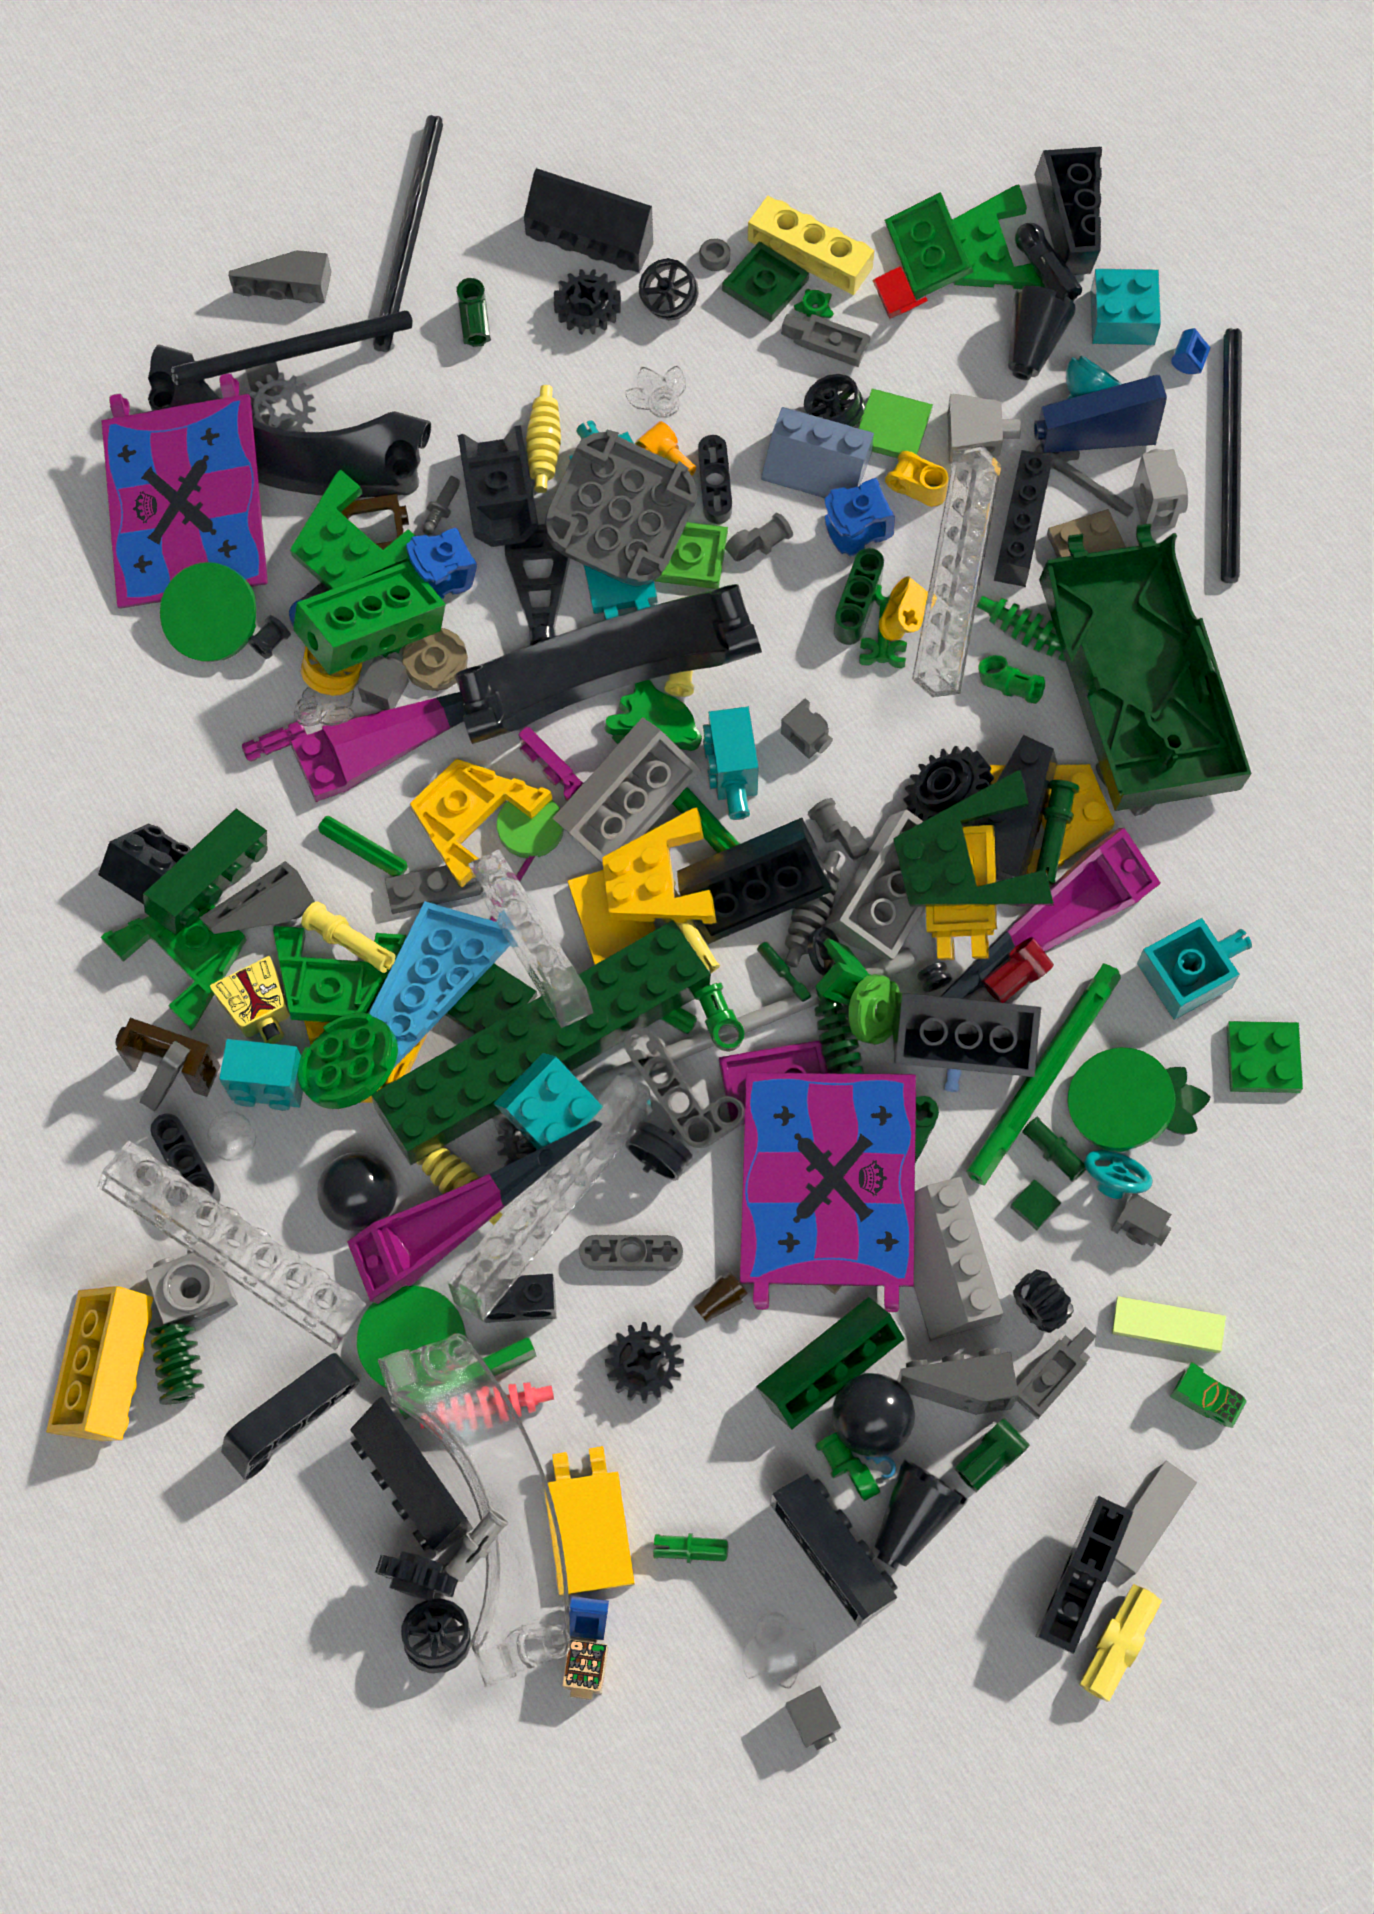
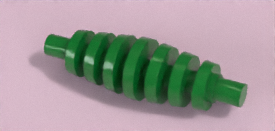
M985 596L980 598L976 607L989 614L990 623L995 625L998 620L1003 621L1000 630L1006 633L1010 626L1014 627L1010 636L1014 640H1017L1022 632L1026 634L1021 645L1028 647L1033 638H1035L1037 642L1034 646V651L1040 652L1046 644L1049 646L1046 652L1047 656L1053 657L1057 650L1061 652L1058 660L1065 662L1057 634L1052 633L1054 629L1052 620H1049L1045 628H1042L1041 624L1045 615L1038 613L1033 622H1031L1029 618L1033 612L1032 609L1026 608L1020 616L1017 614L1020 605L1013 603L1011 608L1007 609L1005 607L1008 600L1001 598L999 602H994Z

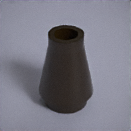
M730 1271L724 1277L720 1275L700 1301L694 1305V1308L705 1322L708 1323L712 1318L743 1303L742 1299L748 1295V1292Z

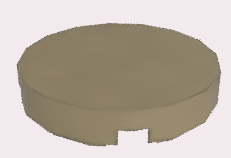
M441 628V632L407 644L403 648L402 662L406 667L408 678L414 685L424 690L439 691L452 687L457 683L454 675L467 668L468 655L464 642L456 633L446 628Z

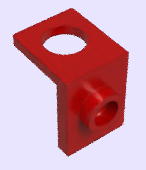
M901 266L872 280L889 319L928 301L926 297L916 301Z

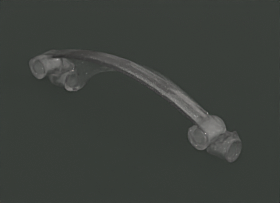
M453 1334L411 1352L407 1349L378 1359L377 1361L391 1402L429 1430L450 1454L470 1489L480 1521L486 1515L489 1508L501 1513L508 1521V1525L502 1529L489 1546L490 1552L486 1556V1584L483 1605L471 1639V1647L484 1687L516 1677V1673L563 1658L570 1650L571 1641L568 1582L560 1529L543 1469L528 1434L506 1393L483 1359L473 1348L470 1340L462 1334Z

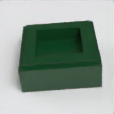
M1034 1179L1011 1204L1010 1208L1037 1231L1059 1208L1062 1202Z

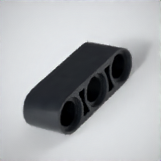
M167 1113L159 1115L151 1124V1135L182 1193L195 1210L199 1212L213 1210L220 1202V1190L188 1131L177 1116ZM169 1128H177V1133L173 1138L168 1140L162 1139L164 1131ZM185 1157H193L191 1166L186 1169L178 1168L180 1160ZM199 1187H210L209 1193L204 1198H194V1193Z

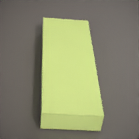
M1118 1296L1115 1303L1111 1334L1220 1353L1223 1345L1226 1316Z

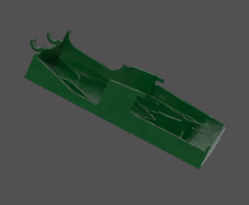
M1151 523L1137 525L1136 538L1139 546L1088 553L1083 546V534L1069 535L1068 549L1071 556L1047 560L1039 578L1114 811L1238 791L1243 788L1252 774L1203 618H1196L1190 604L1175 553L1177 534L1172 533L1162 542L1156 543L1151 535Z

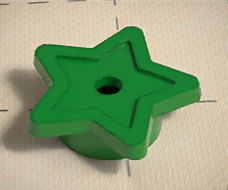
M808 288L805 290L803 301L795 304L794 309L806 314V317L810 318L812 314L822 318H832L834 313L828 306L832 294Z

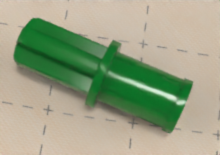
M689 1533L688 1537L655 1534L654 1545L669 1546V1548L656 1547L653 1549L654 1559H686L689 1564H691L692 1560L724 1562L728 1557V1541L719 1538L693 1537V1533Z

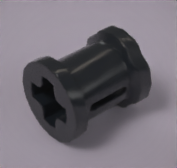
M272 615L265 619L266 624L255 636L251 635L248 638L249 645L265 659H269L273 655L272 650L283 639L287 640L291 636L288 628Z

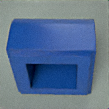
M1195 328L1184 330L1178 341L1171 363L1182 373L1199 374L1203 370L1211 348Z
M571 1596L566 1636L604 1640L609 1601Z

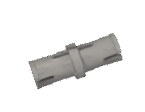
M489 1508L472 1533L468 1532L462 1538V1546L444 1566L447 1574L458 1579V1582H463L481 1557L485 1558L489 1554V1546L502 1529L508 1525L507 1519L501 1513Z

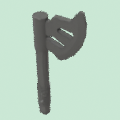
M1041 444L1036 447L1035 453L1053 456L1052 468L1063 473L1127 518L1134 510L1132 506L1067 463L1070 460L1079 459V450L1063 451L1055 454L1056 452L1043 453Z

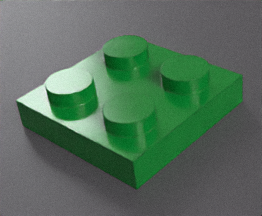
M1228 1022L1227 1044L1230 1092L1301 1093L1303 1090L1299 1022Z

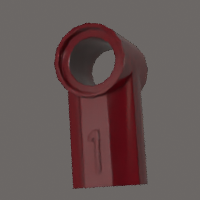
M1029 937L1013 948L1009 953V958L981 981L991 997L999 1003H1004L1028 982L1037 981L1047 974L1054 964L1034 937Z

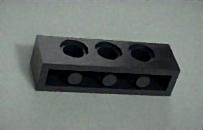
M1021 450L994 581L1026 587L1053 460L1051 455Z

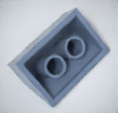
M782 407L771 435L761 480L822 498L828 496L830 490L859 487L872 454L874 433Z

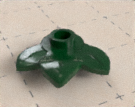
M1170 1067L1166 1070L1173 1083L1176 1101L1174 1114L1166 1129L1181 1135L1196 1133L1198 1128L1193 1115L1199 1113L1208 1104L1211 1097L1200 1088L1186 1084L1187 1070L1185 1067Z

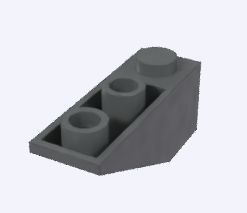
M295 250L230 270L228 276L233 293L243 296L255 295L270 297L275 300L291 299L300 300L304 303H325L332 271L327 253Z

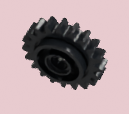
M954 746L950 754L943 748L939 758L936 759L933 755H930V763L927 765L919 764L918 767L921 772L910 775L914 784L905 787L909 795L903 798V801L908 806L906 809L924 822L990 786L989 783L994 780V776L990 772L992 768L977 750L973 752L968 746L962 751L958 746Z

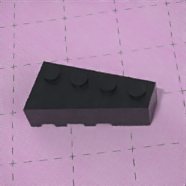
M1102 146L1043 150L1034 173L1054 251L1059 253L1073 275L1091 274L1101 251V217L1099 216L1101 205L1100 181L1102 178V168H1100V159L1102 156Z
M1025 735L1022 736L997 782L1020 770L1029 806L977 819L972 824V826H994L996 879L999 881L1026 875L1032 860L1036 836L1041 827L1043 810L1050 793L1049 782L1053 780L1058 764L1054 748Z

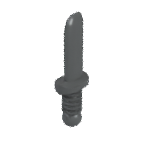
M450 476L437 500L429 502L427 510L430 513L422 526L423 533L427 535L432 534L441 518H448L450 516L451 510L447 507L459 488L460 481L458 478Z

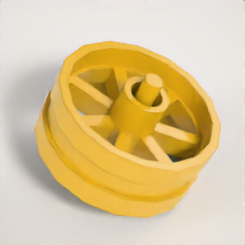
M305 646L300 672L303 680L313 690L331 696L344 695L352 691L358 684L363 662L329 675ZM309 659L317 662V664L311 665ZM343 671H345V672H352V673L349 674V675H346Z

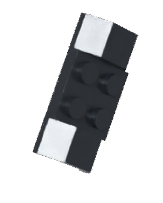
M521 425L514 426L504 439L478 443L465 434L457 435L474 538L491 547L525 542L537 530L539 525Z

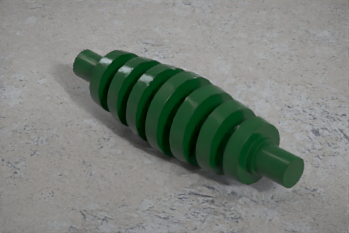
M816 989L820 1003L818 1004L819 1006L814 1008L815 1016H824L823 1019L816 1022L817 1029L828 1030L819 1035L820 1044L832 1043L822 1048L821 1053L825 1058L835 1056V1058L826 1062L828 1070L839 1069V1072H836L839 1074H864L863 1066L853 1067L854 1064L862 1061L861 1053L849 1052L859 1048L860 1045L857 1039L845 1040L851 1037L853 1033L850 1026L841 1027V1025L849 1022L846 1013L837 1014L838 1011L844 1008L842 1003L821 996Z

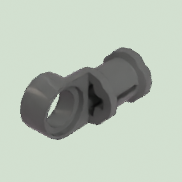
M775 513L772 515V520L759 529L753 528L750 531L744 529L737 532L728 540L725 550L737 562L758 549L767 555L772 551L771 548L780 541L792 538L793 531L782 514Z
M827 798L815 804L808 811L807 815L811 820L817 822L824 833L822 838L826 843L838 839L852 860L867 854L869 847L865 838L856 826L851 827L848 821H843L835 809L836 803L833 798Z

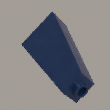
M1153 375L1042 406L1039 420L1034 422V437L1036 440H1040L1043 453L1156 445L1167 400L1160 375Z

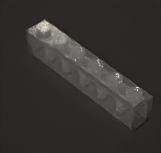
M498 849L469 863L468 865L479 895L560 1027L568 1026L592 1014L593 1010L586 986L500 850Z

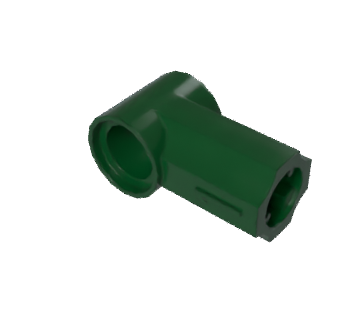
M466 278L459 282L456 291L463 342L472 347L484 346L485 343L491 341L485 288L480 280ZM468 297H477L474 300H467Z
M1005 1418L998 1422L981 1439L982 1443L955 1467V1471L960 1478L976 1493L1004 1466L1009 1467L1030 1446Z

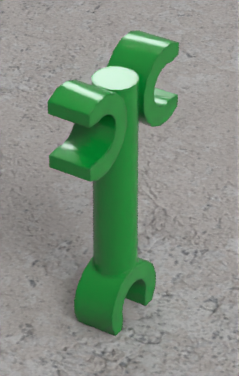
M882 585L878 586L875 596V602L880 606L879 619L890 597L882 595ZM879 624L877 642L872 638L861 639L860 648L869 649L872 653L867 655L860 654L859 664L869 666L877 661L879 663L888 662L895 668L905 667L906 658L897 657L894 653L898 651L906 652L907 642L897 640L890 644V641L882 636Z

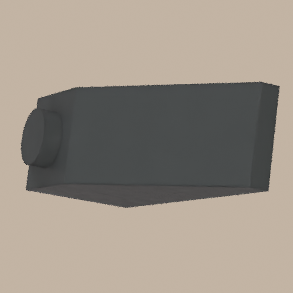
M284 861L201 916L200 920L214 934L286 923L292 919L302 917L305 910L315 900L298 871Z

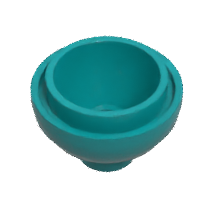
M1082 355L1078 360L1072 357L1066 367L1065 379L1070 392L1066 400L1122 384L1107 371Z

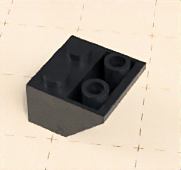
M148 823L109 841L98 875L144 905L143 893L183 858L191 848L165 834L160 827Z

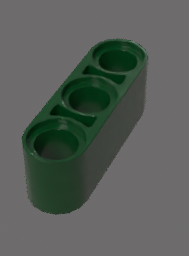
M874 548L862 549L856 555L835 614L834 635L842 644L851 645L860 641L875 602L878 586L881 585L884 557L880 551ZM863 567H872L875 570L866 571ZM862 594L865 598L857 599L853 595ZM853 622L856 625L852 627H847L842 623Z

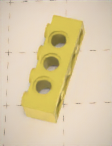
M767 195L748 222L749 242L755 245L759 241L807 272L852 295H855L873 269L875 250L866 243L856 241L844 235L837 228H830L817 221L813 216L803 214L791 208L784 201L776 200Z

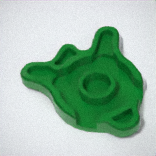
M650 679L635 683L633 687L634 693L623 696L620 699L619 708L625 714L610 715L604 723V729L608 734L626 736L643 717L659 728L679 749L694 751L699 748L702 741V736L696 728L694 717L689 708L677 698L656 689Z

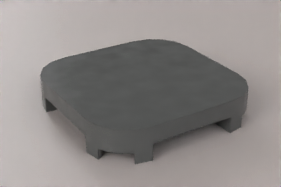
M607 429L606 432L593 433L586 438L583 437L577 445L548 508L544 523L546 537L554 549L570 559L622 583L633 586L648 585L658 579L669 564L693 507L696 504L698 491L696 490L695 481L688 471L689 468L680 461L677 464L618 437L619 432Z

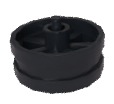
M670 258L657 260L649 265L641 275L639 296L644 306L656 317L667 321L677 320L687 315L696 305L699 295L698 282L693 273L680 261ZM677 269L687 274L674 282ZM669 270L668 278H662L660 273ZM656 277L658 280L657 287H650L651 282ZM689 283L687 294L678 289ZM660 294L654 304L651 305L648 295ZM679 297L684 299L680 305L675 306V301ZM667 299L670 310H659Z
M843 374L827 375L817 380L807 391L803 404L806 414L817 417L825 413L823 419L854 427L860 421L865 410V402L856 382ZM854 393V399H848Z
M640 1122L635 1129L634 1135L630 1136L625 1143L626 1148L637 1160L645 1165L642 1169L644 1172L649 1173L650 1170H653L667 1179L678 1180L683 1173L684 1167L688 1166L693 1159V1155L689 1149L673 1137L676 1133L674 1130L670 1129L666 1132L652 1123Z
M442 1598L433 1599L432 1602L428 1600L415 1605L406 1614L401 1625V1638L409 1662L417 1669L427 1673H445L458 1667L467 1657L471 1648V1631L468 1618L464 1610L453 1601ZM432 1616H443V1618L440 1620L432 1618ZM452 1618L462 1624L461 1626L447 1628ZM426 1619L425 1628L416 1627L421 1621ZM410 1635L424 1638L413 1647H410ZM463 1635L461 1642L457 1646L447 1639ZM428 1647L432 1651L430 1657L419 1654ZM446 1649H447L448 1651H450V1652L445 1653V1654H443V1655H441V1656H438V1653H442V1652H444Z

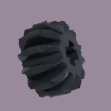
M1036 1269L1032 1273L1026 1274L1020 1279V1282L1013 1290L1016 1304L1021 1308L1023 1314L1027 1316L1030 1323L1035 1324L1041 1331L1051 1333L1055 1329H1059L1067 1323L1066 1320L1074 1312L1073 1305L1070 1303L1071 1298L1065 1293L1064 1288L1058 1284L1057 1280L1052 1278L1046 1271Z

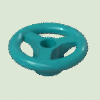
M1096 1150L1087 1154L1084 1159V1166L1087 1172L1098 1181L1097 1189L1110 1198L1122 1199L1125 1193H1143L1152 1186L1153 1179L1150 1172L1136 1160L1121 1153ZM1110 1161L1111 1164L1109 1166H1096L1095 1162ZM1127 1168L1135 1172L1139 1177L1130 1173Z

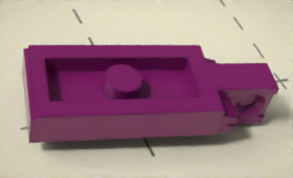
M525 727L518 734L522 744L519 748L520 751L531 763L537 760L544 767L542 772L553 785L556 786L560 783L564 787V797L568 801L584 783L530 727Z

